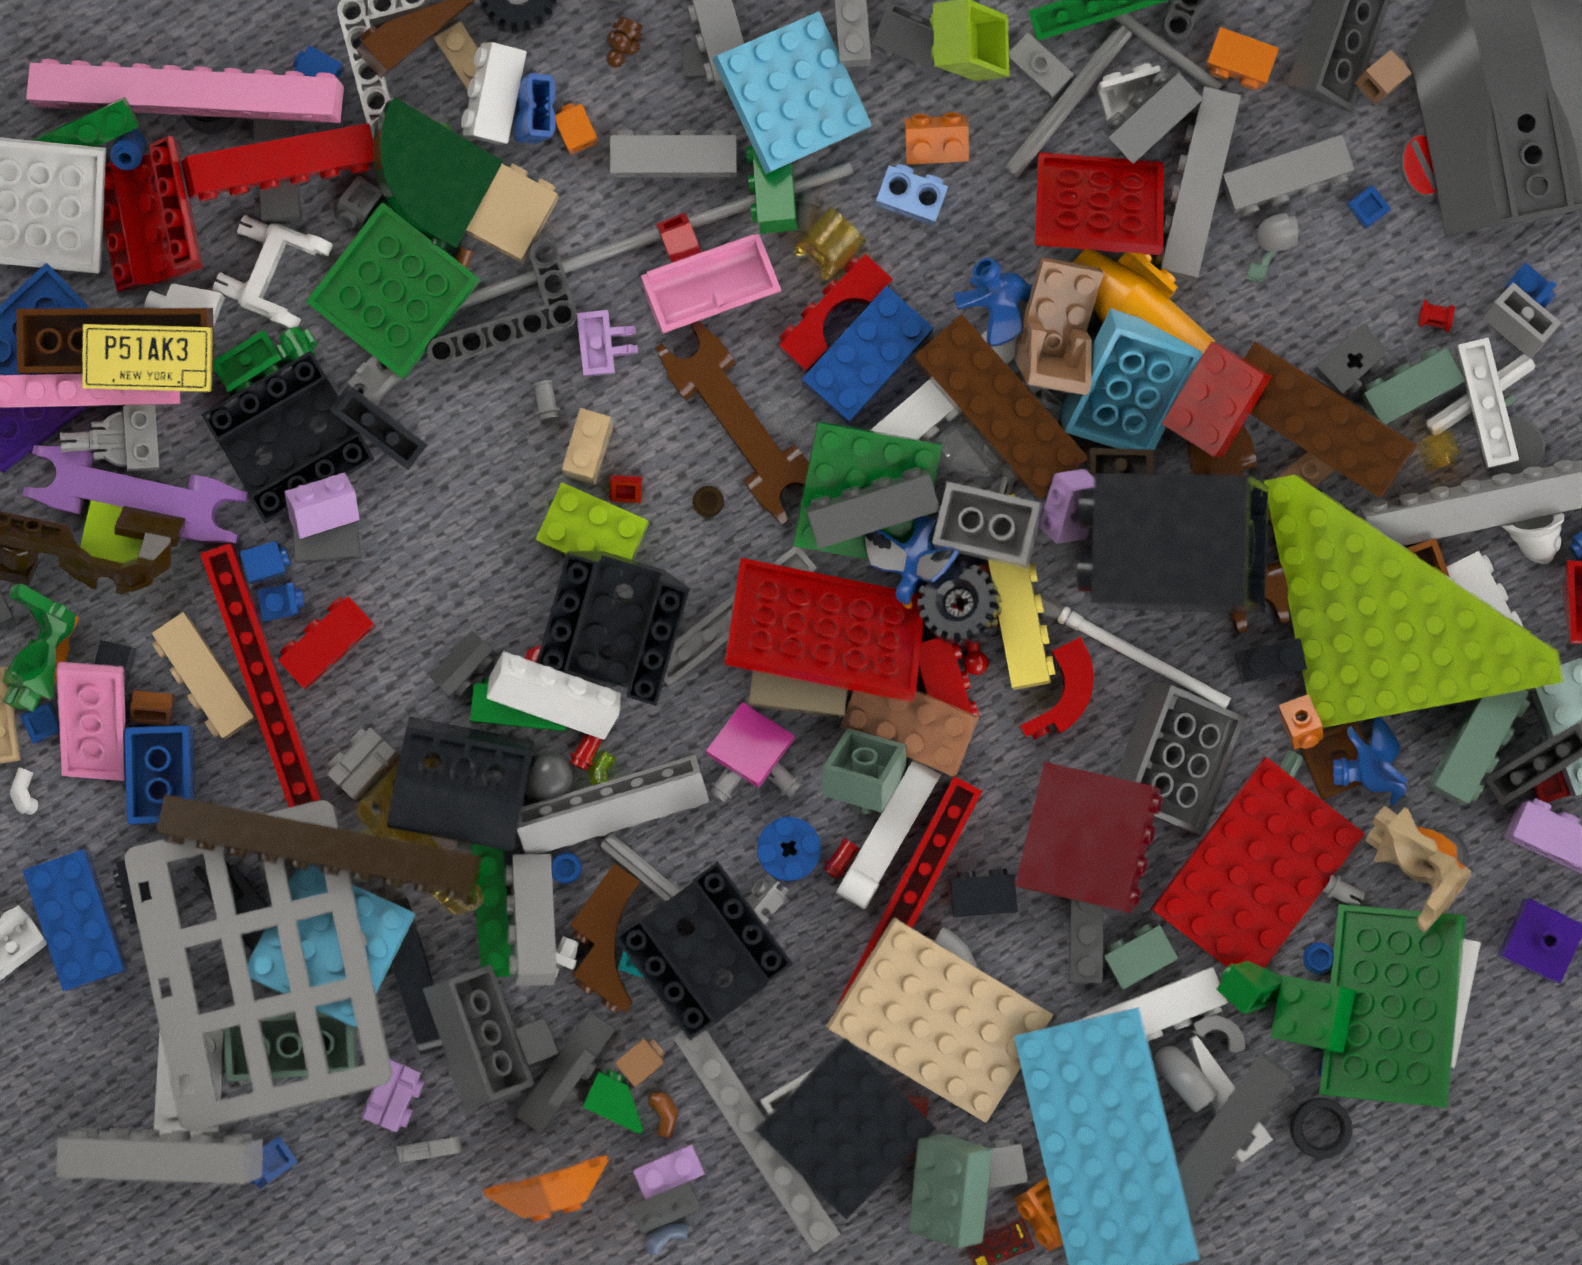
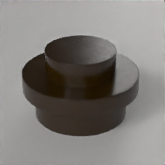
M704 486L695 492L692 501L693 507L702 517H714L722 511L724 497L717 488Z

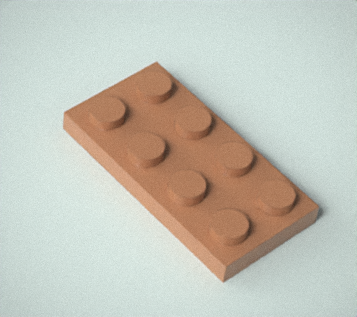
M917 690L913 703L853 691L840 728L845 730L849 728L906 744L907 757L950 776H957L979 717Z

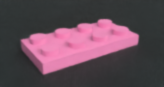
M59 662L57 681L62 776L125 781L123 667Z

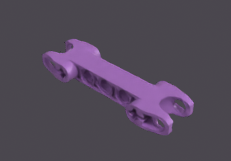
M34 445L32 454L53 462L56 467V477L53 483L46 488L24 487L22 496L43 503L54 510L81 515L84 500L89 502L92 500L120 507L128 506L185 518V528L181 538L205 544L231 543L238 545L239 536L218 527L215 522V512L224 502L247 503L249 493L230 487L217 479L198 475H191L188 489L92 468L94 459L93 452L90 451L61 453V446Z

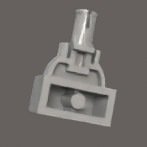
M155 404L123 406L122 412L114 413L102 422H91V429L104 430L73 433L60 432V442H72L61 443V453L95 452L93 453L94 460L106 459L113 465L126 467V473L155 472L159 469Z

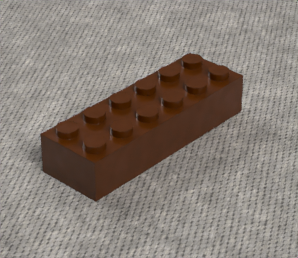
M213 308L16 309L18 373H83V324L212 327V371H214Z
M963 314L911 358L1036 501L1041 500L1049 493L1055 473L1074 471L1088 458Z
M1255 341L1244 359L1272 375V378L1250 414L1377 497L1384 498L1418 444L1268 347Z

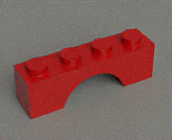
M864 254L860 259L855 256L843 269L846 272L839 282L833 279L824 288L822 293L825 297L817 305L811 302L800 314L803 320L796 327L791 324L779 336V339L782 341L779 344V349L805 374L828 351L823 335V325L830 312L836 307L849 302L869 305L886 286L889 287L892 284L893 279L867 254Z

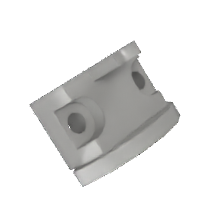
M372 356L366 363L363 362L355 370L357 373L345 387L350 384L356 390H364L363 395L378 405L382 397L402 378L389 368L382 369L383 363Z
M1224 1011L1219 1016L1204 1017L1193 1024L1194 1027L1191 1032L1200 1037H1204L1211 1030H1220L1227 1038V1051L1238 1055L1239 1052L1245 1050V1041L1241 1030L1232 1022L1233 1016L1230 1018L1224 1017Z

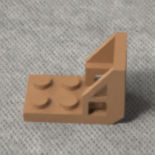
M1041 257L1022 321L1023 333L1018 336L1015 348V362L1028 385L1088 396L1091 386L1092 340L1087 333V328L1104 274L1101 268Z

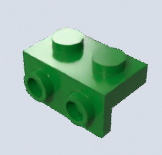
M262 330L215 359L214 370L227 392L233 396L253 385V382L258 379L265 378L280 369L279 366L285 362L265 330Z

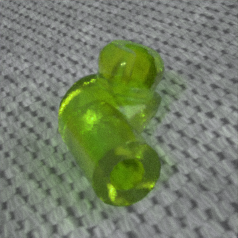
M605 750L602 751L589 771L591 786L609 781L607 772L617 758Z

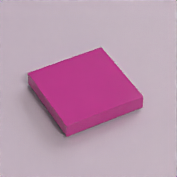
M742 702L708 747L706 755L759 788L793 743L795 735Z

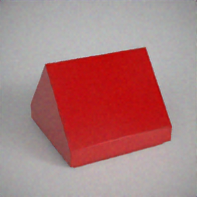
M611 474L610 502L641 503L643 476Z

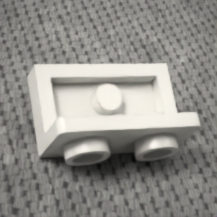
M1148 63L1133 68V73L1121 76V72H1115L1103 77V81L1099 83L1097 90L1107 121L1115 113H1122L1130 106L1129 102L1136 93L1141 90L1145 92L1153 84L1154 77L1161 71L1160 66L1151 67V64Z
M19 905L3 913L0 918V980L47 945L45 936L34 919Z

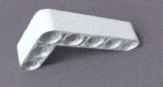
M341 0L338 5V17L366 122L370 124L373 141L379 117L386 102L391 98L385 76L382 79L377 74L370 80L361 78L362 70L370 66L353 47V42L373 25L385 23L427 8L429 0H420L415 4L408 3L405 0H390L391 7L385 12L375 9V5L379 0ZM358 7L361 9L358 18L349 20L345 17V13L349 8ZM376 96L385 99L384 106L379 110L369 108L370 100Z
M913 759L837 889L836 894L862 909L865 908L884 872L940 778V773Z

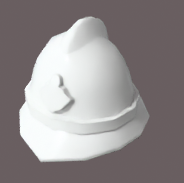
M1560 512L1499 526L1510 533V537L1517 542L1521 551L1528 559L1535 563L1548 564L1554 559V555L1561 546L1560 531L1562 529L1561 524L1564 522V514Z

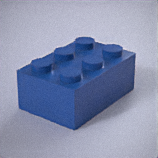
M193 727L124 728L127 824H158L165 795L195 800Z

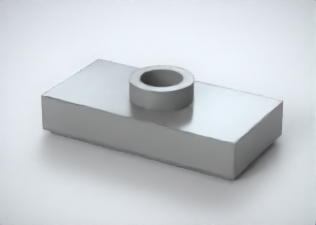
M1028 32L1009 52V60L1052 99L1074 76L1065 65Z

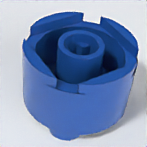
M782 817L772 821L764 828L758 839L757 854L760 864L769 875L782 881H796L810 874L816 867L821 854V844L818 834L806 821L795 817ZM790 841H794L796 843L794 849L798 851L797 855L793 856L790 854L787 858L783 857V849L780 845L783 842L788 844Z

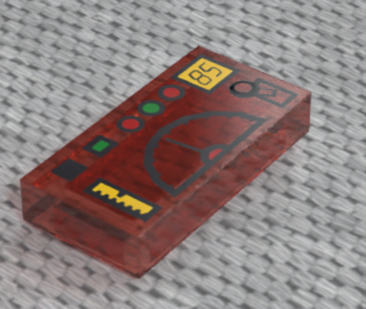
M1023 1218L983 1234L982 1243L966 1246L973 1265H996L1035 1248Z

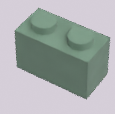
M1148 923L1133 932L1136 937L1125 943L1121 938L1105 947L1108 953L1103 955V959L1121 990L1179 959L1160 925L1152 927Z

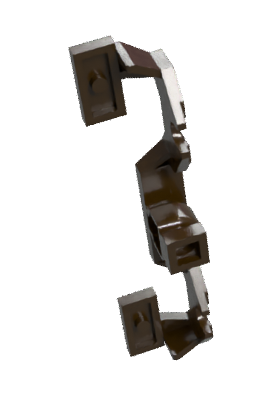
M123 506L115 524V535L143 540L139 557L121 563L92 557L76 544L68 525L0 511V580L29 586L38 567V555L43 553L58 556L59 567L77 581L85 583L92 589L97 588L98 578L107 577L114 581L116 594L122 595L127 592L137 591L152 585L154 578L170 568L171 546L177 547L185 528V518Z

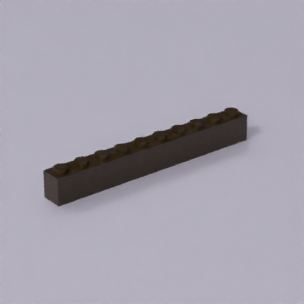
M170 795L164 796L157 833L166 836L165 842L183 846L185 840L197 842L195 848L212 852L215 851L216 846L227 848V854L246 858V853H253L259 855V861L277 864V859L290 861V867L308 870L309 865L321 867L320 872L324 874L339 876L340 871L352 873V879L370 882L371 877L383 879V885L402 888V883L415 885L414 891L431 895H433V891L436 889L446 891L445 897L461 901H464L465 895L474 897L482 861L477 855Z

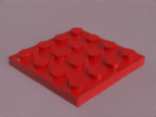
M1039 152L1034 245L1162 255L1164 162L1137 160L1133 164L1129 159Z

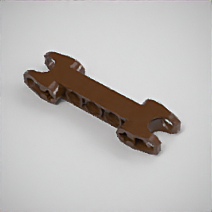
M700 321L694 322L690 326L700 344L698 351L693 357L687 359L677 358L662 343L655 347V351L665 367L669 380L681 397L686 401L698 392L724 430L728 432L727 434L754 470L752 474L743 479L744 484L758 504L766 509L783 526L789 522V518L780 503V494L786 487L791 485H798L804 488L809 462L795 444L781 452L726 376L725 372L737 365L721 340L713 335Z
M1244 424L1224 457H1214L1188 441L1187 456L1192 475L1244 476L1243 470L1257 467L1252 439ZM1278 562L1266 565L1265 601L1274 610L1278 623L1283 624L1290 621L1288 586L1283 567ZM1229 613L1236 633L1247 632L1246 613Z

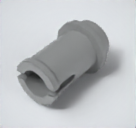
M544 380L532 384L538 407L536 416L540 417L541 422L558 419V412L561 411L560 407L556 406L552 380Z
M779 762L767 776L782 791L781 795H787L789 798L803 785L799 781V776L794 777Z
M726 768L716 783L712 782L710 784L712 788L709 793L725 803L727 798H732L731 793L742 777Z
M1330 875V880L1323 889L1326 897H1334L1347 905L1360 906L1361 903L1351 898L1350 895L1363 900L1365 891L1341 880L1342 877L1340 875Z

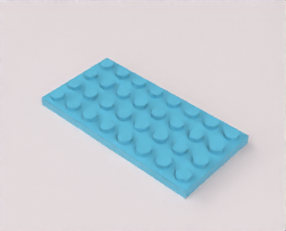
M1140 1007L1015 1035L1016 1048L1068 1265H1178L1199 1260L1197 1244Z

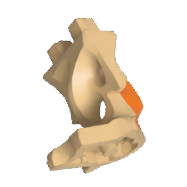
M1384 806L1374 817L1372 824L1375 826L1371 829L1365 841L1378 850L1374 858L1375 862L1399 865L1403 872L1416 883L1419 881L1431 885L1433 888L1432 893L1416 922L1419 929L1426 932L1443 912L1446 913L1466 885L1472 871L1460 863L1457 847L1451 840L1434 830L1415 826L1407 808L1396 814Z

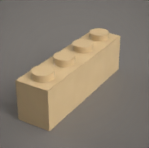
M182 612L152 633L156 639L152 643L153 647L162 659L166 656L174 666L169 670L178 684L185 683L191 691L187 695L189 701L197 711L203 709L209 718L205 721V724L214 737L220 735L222 739L226 740L257 719L186 613Z

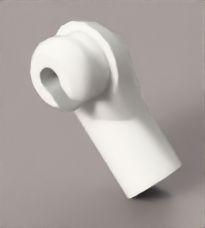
M18 767L10 789V796L19 813L33 815L39 805L36 799L31 798L27 790L33 772Z

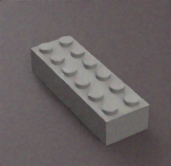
M80 1127L79 1130H69L67 1136L57 1138L56 1177L245 1184L262 1178L263 1139L253 1138V1133L237 1132L233 1133V1135L221 1137L222 1132L205 1131L202 1134L191 1136V1131L173 1130L171 1133L160 1135V1130L142 1129L140 1132H131L129 1134V1129L111 1128L109 1131H100L98 1133L97 1127Z

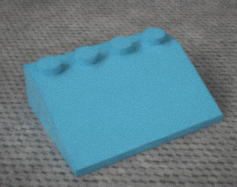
M1110 309L1092 345L1091 386L1088 396L1069 392L1061 407L1059 415L1064 431L1118 449L1155 450L1166 428L1162 422L1203 355L1202 351L1139 317Z

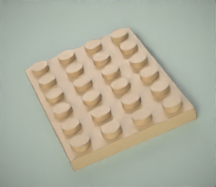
M893 918L826 1027L987 1123L1021 1068L1014 1036L1046 1028L1053 1014L908 925Z

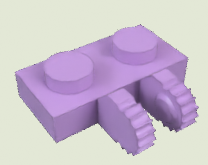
M608 310L577 313L584 377L615 374L613 356L638 353L637 345L628 344L612 347L611 336L627 337L636 333L635 326L610 328Z

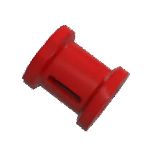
M1423 299L1418 327H1424V325L1443 328L1444 332L1449 333L1453 322L1455 305L1449 304L1448 307L1429 304L1428 300Z

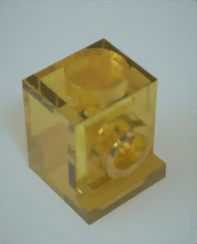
M1452 430L1423 438L1417 442L1426 473L1456 464L1455 457L1459 455V451Z

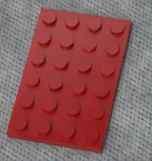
M741 558L738 566L724 665L913 703L916 693L924 622L919 613L921 608L918 606V599H922V595L919 593L913 594L912 607L909 609L905 608L897 600L896 589Z
M1263 757L1150 909L1226 968L1230 964L1235 965L1245 961L1265 968L1330 880V875H1335L1365 833L1269 758Z

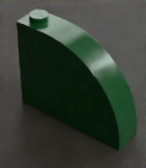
M396 97L386 102L376 126L373 144L374 167L380 188L393 211L432 241V244L439 246L444 251H451L457 248L503 161Z

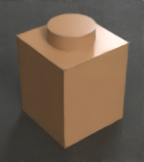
M1390 50L1369 67L1357 79L1355 84L1376 106L1398 88L1412 72L1407 68L1403 59L1396 56Z
M644 1038L617 1060L615 1064L632 1085L636 1087L665 1063L662 1059L665 1052L654 1039L648 1042Z

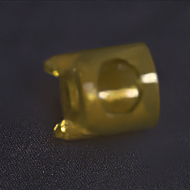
M829 207L797 243L794 254L797 256L807 255L822 269L821 278L827 280L845 266L867 241L847 219Z

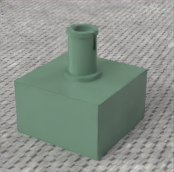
M847 728L823 766V796L853 804L854 810L857 813L860 812V807H862L863 815L869 814L873 810L882 813L906 773V744Z

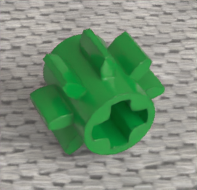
M293 327L286 330L280 336L282 344L276 348L286 364L309 351L315 357L313 349L318 347V344L309 329L302 331L300 327Z

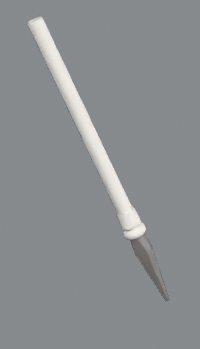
M1041 594L1044 612L1041 614L1043 616L1057 619L1060 624L1066 623V626L1091 636L1224 709L1228 706L1231 700L1230 697L1085 620L1078 613L1071 612L1069 607L1062 606L1055 598Z

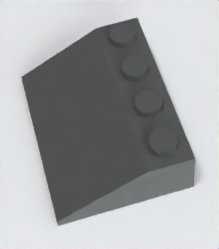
M1151 680L1115 778L1157 787L1160 789L1159 795H1162L1163 799L1160 812L1155 814L1154 818L1202 835L1245 717L1173 685Z

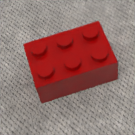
M1211 342L1162 424L1210 455L1224 457L1272 378V375L1222 344Z

